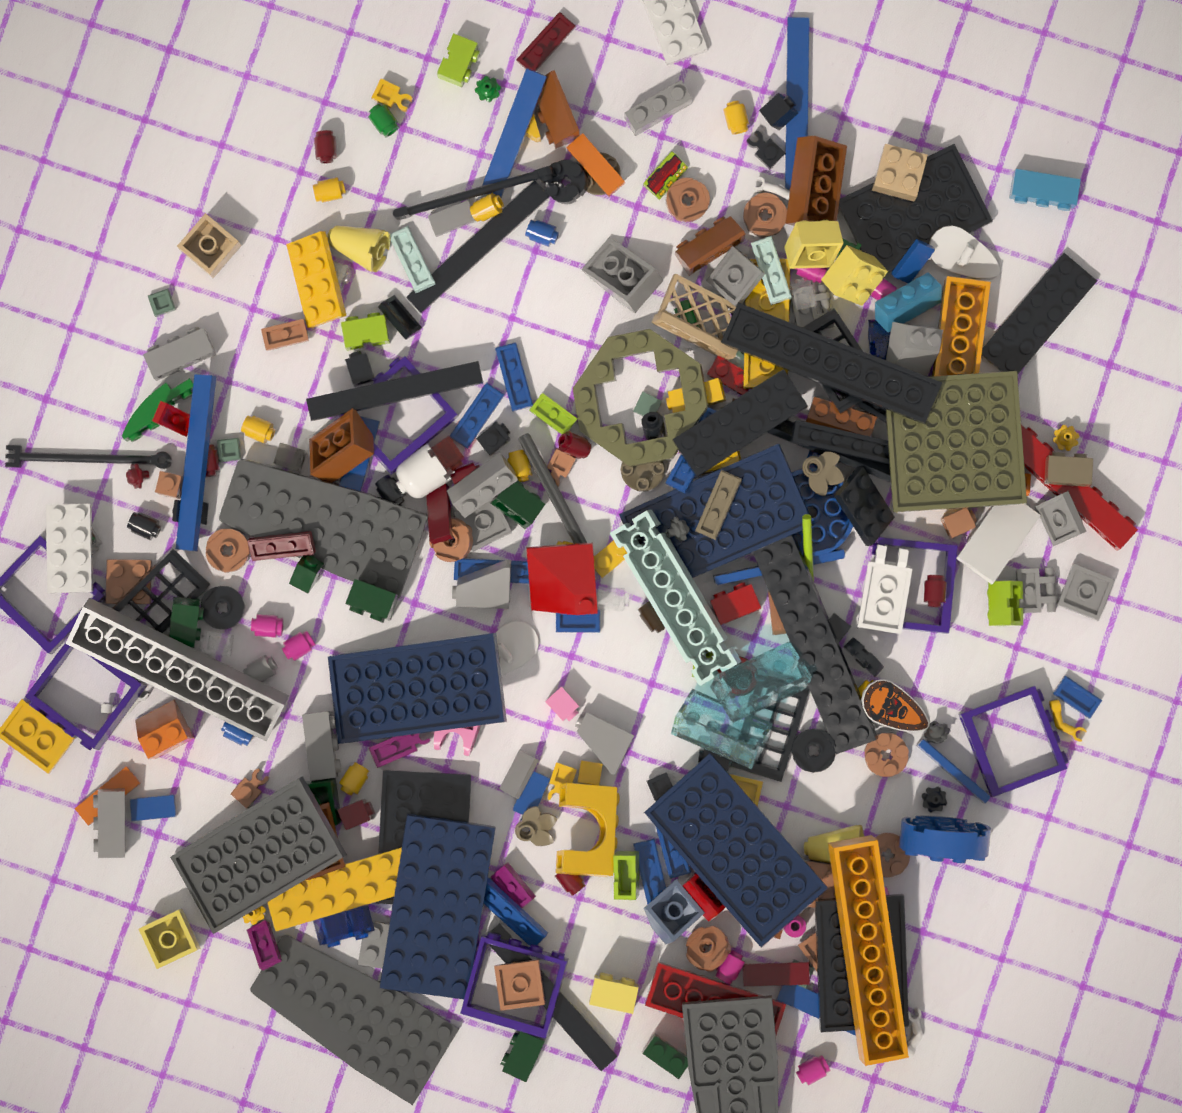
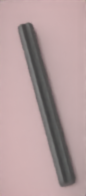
M526 433L520 436L518 440L573 543H587L530 434Z

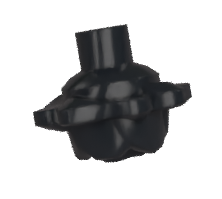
M940 787L926 788V793L921 795L923 799L922 806L928 808L930 813L934 811L941 812L943 806L947 805L946 792L941 791Z

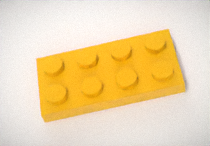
M319 231L286 244L307 328H314L347 316L326 231Z

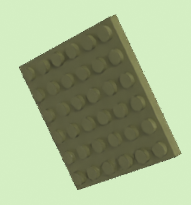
M1017 371L929 377L942 382L943 385L926 425L886 410L893 513L1027 503Z

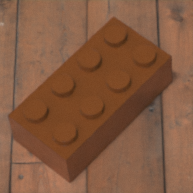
M818 136L797 137L785 224L795 226L796 222L804 220L809 222L822 220L837 221L847 151L846 145Z

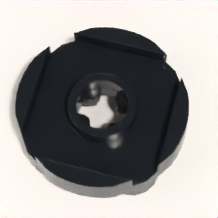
M561 160L550 165L553 167L555 175L553 176L554 180L545 183L548 196L561 204H572L586 193L589 182L588 175L580 164L573 160ZM565 177H568L571 183L564 187L562 181Z
M218 586L211 588L204 594L201 600V607H204L203 619L213 628L227 630L235 627L244 616L245 603L243 597L232 587ZM226 602L228 604V611L226 613L221 612L220 614L217 605L218 603L224 604Z
M853 637L843 648L850 655L856 657L855 661L862 668H866L870 674L876 677L884 666L871 652L869 653L864 648V645Z
M815 728L804 730L794 739L791 749L793 760L804 771L812 773L824 771L830 767L835 759V742L823 730ZM810 745H812L813 747L816 745L819 746V749L817 750L819 753L818 756H815L814 754L810 756L808 754V752L810 751L808 747Z

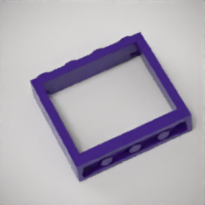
M404 356L401 360L396 358L389 365L390 369L385 374L380 372L372 381L374 382L373 384L389 381L404 367L411 375L421 373ZM439 393L430 396L445 414L390 461L374 443V457L391 475L396 472L397 467L403 461L428 444L457 419L458 414Z
M39 536L0 577V589L41 546L47 551L46 538ZM96 581L93 583V592L90 593L94 595L93 600L102 603L106 599V596L103 594L105 590ZM0 593V608L48 654H53L69 638L80 614L79 612L50 641Z
M879 537L872 546L871 555L876 554L877 545L946 552L944 568L945 581L947 582L946 603H941L939 625L903 622L902 629L948 634L950 631L958 545Z
M65 642L25 697L30 700L29 705L37 711L42 709L46 712V718L52 723L57 724L59 722L62 724L65 733L73 738L75 735L82 740L80 744L88 750L92 748L100 750L147 686L135 677L90 656L131 687L95 737H90L38 697L74 649Z
M1035 686L958 714L990 797L998 796L1067 769L1068 758L1064 751H1060L1058 743L1061 742L1056 730L1053 731L1050 722H1052V717L1048 709L1044 710L1042 705L1044 701L1043 694ZM1030 695L1057 765L998 787L972 717Z
M488 932L487 935L483 934L480 939L460 1014L546 1039L569 958L564 957L565 954L559 951L545 952L543 947L531 944L530 947L522 945V941L509 938V941L500 939L501 935L493 932ZM488 944L560 964L544 1024L472 1004Z

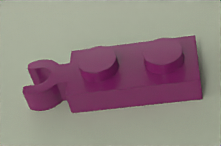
M420 734L397 736L369 747V751L376 767L379 768L418 751L416 744L425 745L431 740L430 738L421 740Z

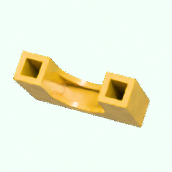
M716 378L705 381L708 406L727 401L721 379ZM682 388L668 391L669 397L666 398V403L669 411L672 410L673 413L686 411ZM737 451L701 475L715 472L742 460L740 451Z
M575 783L560 785L559 807L579 808L589 811L596 818L600 833L597 843L589 851H557L556 874L596 877L613 876V855L618 844L617 837H615V829L619 822L618 815H616V807L620 800L617 787Z

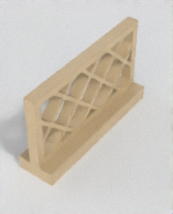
M673 274L658 314L654 315L652 323L726 360L735 358L738 350L721 343L723 338L722 332L726 331L727 328L720 330L716 319L725 315L729 325L731 320L729 313L735 311L736 307L728 300L678 274ZM677 282L684 285L686 294L677 296L675 290ZM695 292L701 293L705 303L696 306L692 294ZM688 296L692 308L683 311L679 298ZM674 301L679 313L673 315L665 311L668 303ZM711 303H720L724 313L715 316ZM706 305L710 318L702 320L697 308ZM693 310L697 323H688L684 313ZM712 320L716 332L712 334L706 332L703 323Z

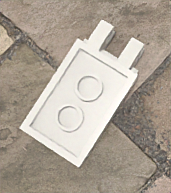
M877 545L875 559L871 558L867 565L857 627L902 634L912 568L907 564L909 550L899 548L897 562L885 561L887 546Z

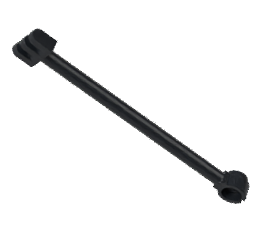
M546 166L530 173L414 206H404L394 209L393 216L397 220L410 218L414 214L530 181L541 180V183H546L554 180V170L552 166Z
M6 445V450H14V454H5V459H14V463H5L7 468H21V461L152 464L160 469H167L172 464L169 461H165L163 464L159 463L158 459L161 456H165L167 460H172L171 456L164 451L151 456L22 452L21 445Z

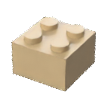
M885 144L872 191L914 202L918 194L928 155Z
M206 213L177 245L181 252L212 278L218 274L242 246L238 240Z

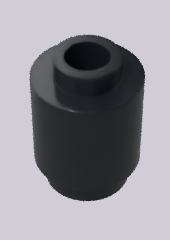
M649 412L643 416L641 423L647 440L665 436L666 429L660 413Z
M388 474L379 479L375 486L380 497L401 505L405 501L403 498L406 494H403L398 488L395 478H391Z
M133 512L127 524V528L131 529L132 533L150 541L153 537H158L162 527L159 525V520L141 512Z

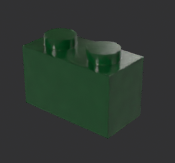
M518 480L495 496L490 503L524 529L532 525L545 506V503L541 501L537 494L530 493Z
M173 597L169 637L191 648H195V641H200L201 628H197L198 620L203 619L204 607H199V599Z
M521 1031L519 1033L515 1032L510 1041V1044L513 1045L510 1054L505 1052L500 1065L504 1066L502 1072L527 1082L545 1039Z
M654 1033L642 1050L643 1055L677 1079H680L688 1067L687 1055L656 1033Z

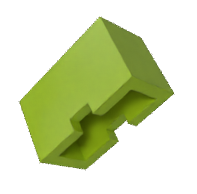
M453 33L447 47L448 59L443 57L437 76L439 79L463 87L464 82L468 83L472 74L470 67L472 62H477L480 51L478 50L477 42Z
M379 312L367 314V318L359 319L358 316L347 317L345 322H341L345 349L347 351L364 348V343L370 342L372 346L390 344L386 318L384 315H380Z
M995 581L993 584L988 582L989 610L987 616L989 626H1023V608H1019V599H1023V581Z
M617 851L613 855L614 900H636L639 896V851Z

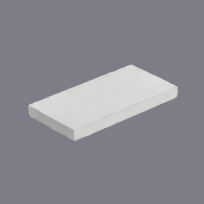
M1026 504L993 506L956 559L990 584H993L1041 515Z

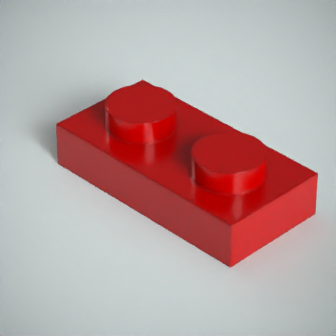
M717 356L707 375L713 379H721L723 385L738 394H745L749 389H744V370Z
M160 401L152 421L187 437L190 414Z

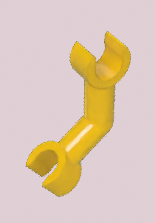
M1058 699L1049 701L1055 727L1072 735L1074 740L1081 742L1082 740L1076 737V732L1078 730L1087 731L1082 727H1073L1063 722L1060 701Z

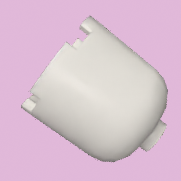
M428 444L409 456L396 469V475L399 480L396 482L398 488L403 494L407 492L414 498H422L451 480V477Z

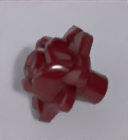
M131 464V469H128L126 472L127 482L133 485L135 489L142 488L143 480L149 479V471H142L138 464Z

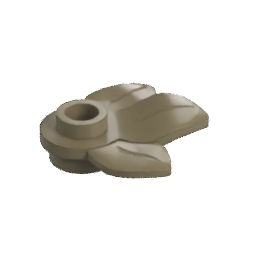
M824 452L819 457L811 456L803 462V473L809 477V486L815 493L825 496L828 485H837L844 481L842 472L835 466L840 459L839 455L833 452ZM816 464L817 471L812 472L809 469V465Z
M538 806L530 807L523 813L522 820L517 823L515 834L518 839L531 841L536 846L550 845L554 843V839L548 831L555 825L557 817L550 813L540 814ZM524 827L530 828L528 832L522 831Z

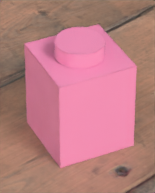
M562 687L545 701L562 721L565 719L570 721L579 713L576 710L579 705Z

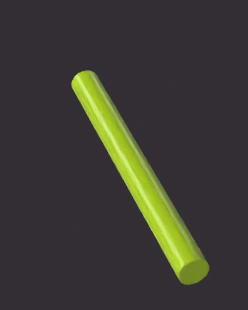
M805 514L802 516L804 559L814 581L811 515Z

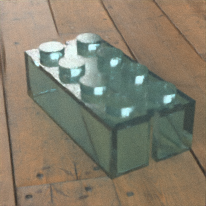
M787 642L717 674L710 688L720 703L725 702L723 708L734 723L805 690L812 676L802 661L797 664L793 672L791 671L800 657L791 643Z
M692 689L675 716L671 734L752 769L768 742L773 723Z

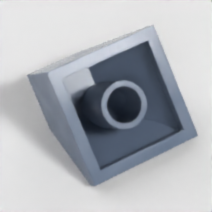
M677 879L644 907L651 928L665 945L674 942L704 914V911Z

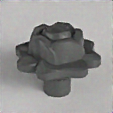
M676 516L670 520L671 527L665 532L668 538L674 536L679 542H683V540L687 539L686 535L689 532V527L686 521L679 520Z
M933 721L927 728L924 737L927 738L928 742L942 743L948 738L951 730L946 723L939 724L937 721Z

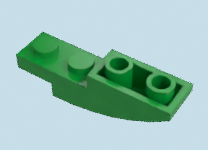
M189 378L173 389L167 383L156 389L140 404L131 416L123 431V439L127 442L130 440L134 442L143 436L142 432L147 429L151 431L159 427L160 425L152 420L160 401L175 406L174 402L179 399H188L192 396L194 382Z

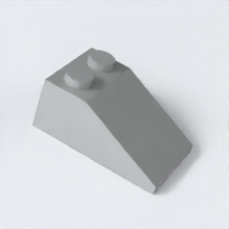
M610 237L581 269L618 302L634 313L639 310L663 282L656 268Z
M892 322L886 361L927 376L939 354L943 330Z

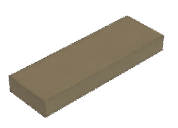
M721 470L697 525L696 532L717 540L742 478Z

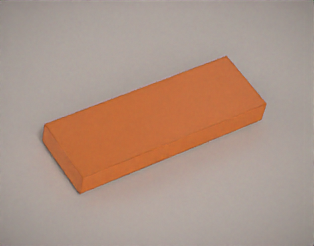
M583 133L566 147L608 197L625 184L622 177Z
M126 766L99 789L125 788L126 796L141 783ZM98 790L74 808L88 826L93 823V817H98V808H93V795H98Z

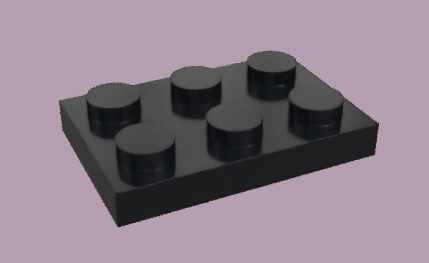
M857 467L834 494L835 499L865 546H872L895 518L864 467Z

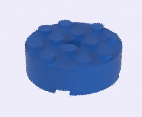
M809 468L812 472L817 471V468ZM802 469L792 472L806 506L813 507L817 511V516L812 519L814 526H812L813 556H821L836 550L847 539L853 528V525L834 497V494L844 482L837 485H828L826 495L822 496L810 488L809 477L803 473ZM800 531L794 535L804 557L803 531Z
M915 816L913 820H911V817H904L901 820L899 847L905 851L906 855L918 856L919 854L929 856L931 861L943 862L944 858L953 859L952 862L966 863V859L985 861V858L989 856L991 827L980 822L967 823L966 819L953 817Z

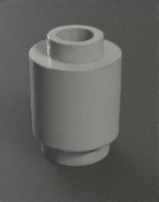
M264 655L248 664L243 672L263 682L275 675V669L278 667L272 657L268 658Z

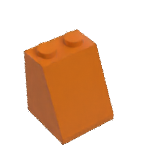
M175 700L135 720L138 741L148 759H157L195 739Z

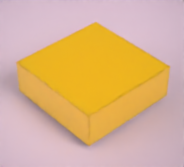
M581 760L577 782L599 785L603 764Z

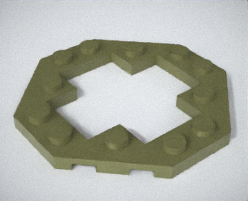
M651 329L608 337L573 387L579 431L630 467L673 459L678 449L672 440L696 425L709 408L702 364ZM654 352L657 372L679 369L686 411L664 415L667 437L627 444L623 423L602 427L596 385L617 381L614 359Z

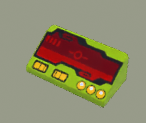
M671 151L646 179L643 186L660 200L688 167Z

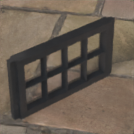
M835 309L830 310L802 327L822 335L821 330L835 323L841 335L833 340L839 342L845 338L849 346L863 351ZM820 383L840 414L864 401L851 395H847L840 400L833 388Z
M172 548L112 609L121 612L127 604H130L140 614L135 619L136 621L140 622L144 618L155 628L154 630L163 633L171 624L172 610L161 599L170 590L177 597L197 599L210 583ZM169 562L181 573L172 583L160 573ZM155 576L167 586L158 597L146 587ZM183 577L196 587L187 597L174 587ZM141 590L153 600L144 611L132 600ZM156 604L168 614L159 625L148 615Z
M758 674L757 686L753 690L731 767L782 782L809 689ZM762 688L778 692L774 706L759 702ZM782 694L798 699L795 712L778 708ZM757 706L773 711L769 725L753 720ZM777 713L793 717L789 731L773 726ZM751 725L767 729L763 743L747 738ZM771 731L787 736L783 749L767 745ZM746 743L761 748L758 761L742 757ZM765 750L781 754L778 768L762 763Z

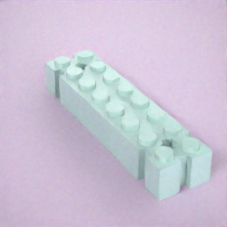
M652 509L646 510L633 518L634 525L631 526L630 523H626L610 532L617 547H624L627 551V554L623 556L683 659L686 663L692 661L695 669L691 670L699 686L719 676L718 669L723 673L742 662L734 647L728 649L724 641L728 637L670 539L667 537L666 532L659 533L656 527L661 524ZM639 535L645 537V544H639L638 539H641ZM706 650L713 652V659L706 657L705 654L708 653Z

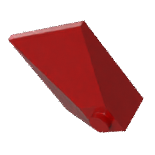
M593 542L526 547L531 610L569 615L598 614Z

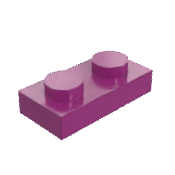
M509 862L490 876L496 885L521 908L536 897Z
M267 920L247 929L259 969L265 970L282 961L270 923Z

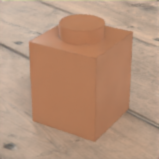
M160 471L155 493L180 499L183 477Z
M964 508L941 519V522L951 540L976 528L975 523L977 519L972 510L968 511L967 508Z

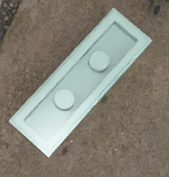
M406 226L391 233V242L415 293L435 285L434 279L409 227Z
M772 236L752 242L751 245L758 267L765 273L762 279L771 305L791 299V293Z

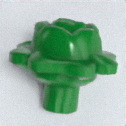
M485 76L482 80L476 82L475 93L479 95L481 101L486 99L487 102H491L494 98L499 97L498 91L501 90V86L497 84L496 78L490 79L488 76Z

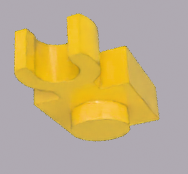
M380 79L371 97L372 100L389 108H392L395 103L403 112H407L408 109L402 105V101L409 100L412 102L413 100L409 94L400 95L401 88L384 79Z
M556 762L549 782L555 785V787L548 793V800H551L554 793H560L561 784L573 783L577 769Z

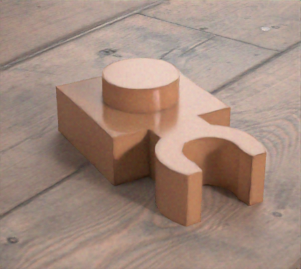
M556 448L547 468L552 470L551 475L559 487L561 483L560 476L565 478L568 476L577 458L563 453L559 448Z
M259 768L252 773L251 781L245 777L231 792V795L245 808H248L262 793L258 786L266 784L270 778L266 776L262 781L258 780L257 774L261 771Z

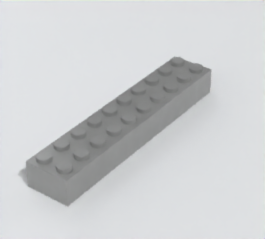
M91 598L84 604L66 642L67 645L266 742L289 695Z

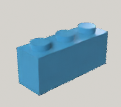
M1015 169L1012 176L1009 198L1014 199V202L1019 204H1027L1028 201L1036 203L1038 207L1046 208L1049 205L1058 206V210L1070 211V209H1074L1077 205L1081 179Z
M927 272L876 301L875 320L889 333L892 328V322L906 323L940 304L942 285Z

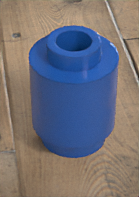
M537 219L536 221L530 220L525 236L529 237L531 241L550 247L551 243L555 245L559 232L556 231V226Z
M224 722L221 731L224 732L223 737L241 746L242 744L248 746L253 737L252 734L227 722Z

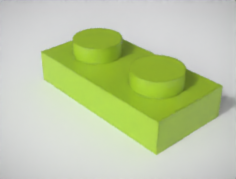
M544 393L539 396L529 410L561 435L569 431L578 420Z

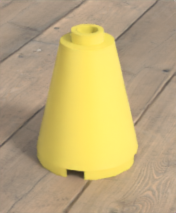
M335 226L329 230L327 235L329 245L370 272H378L387 258L383 256L384 251L390 248V233L385 230Z
M854 825L808 837V842H804V854L808 855L810 860L831 864L828 843L863 837L862 825Z

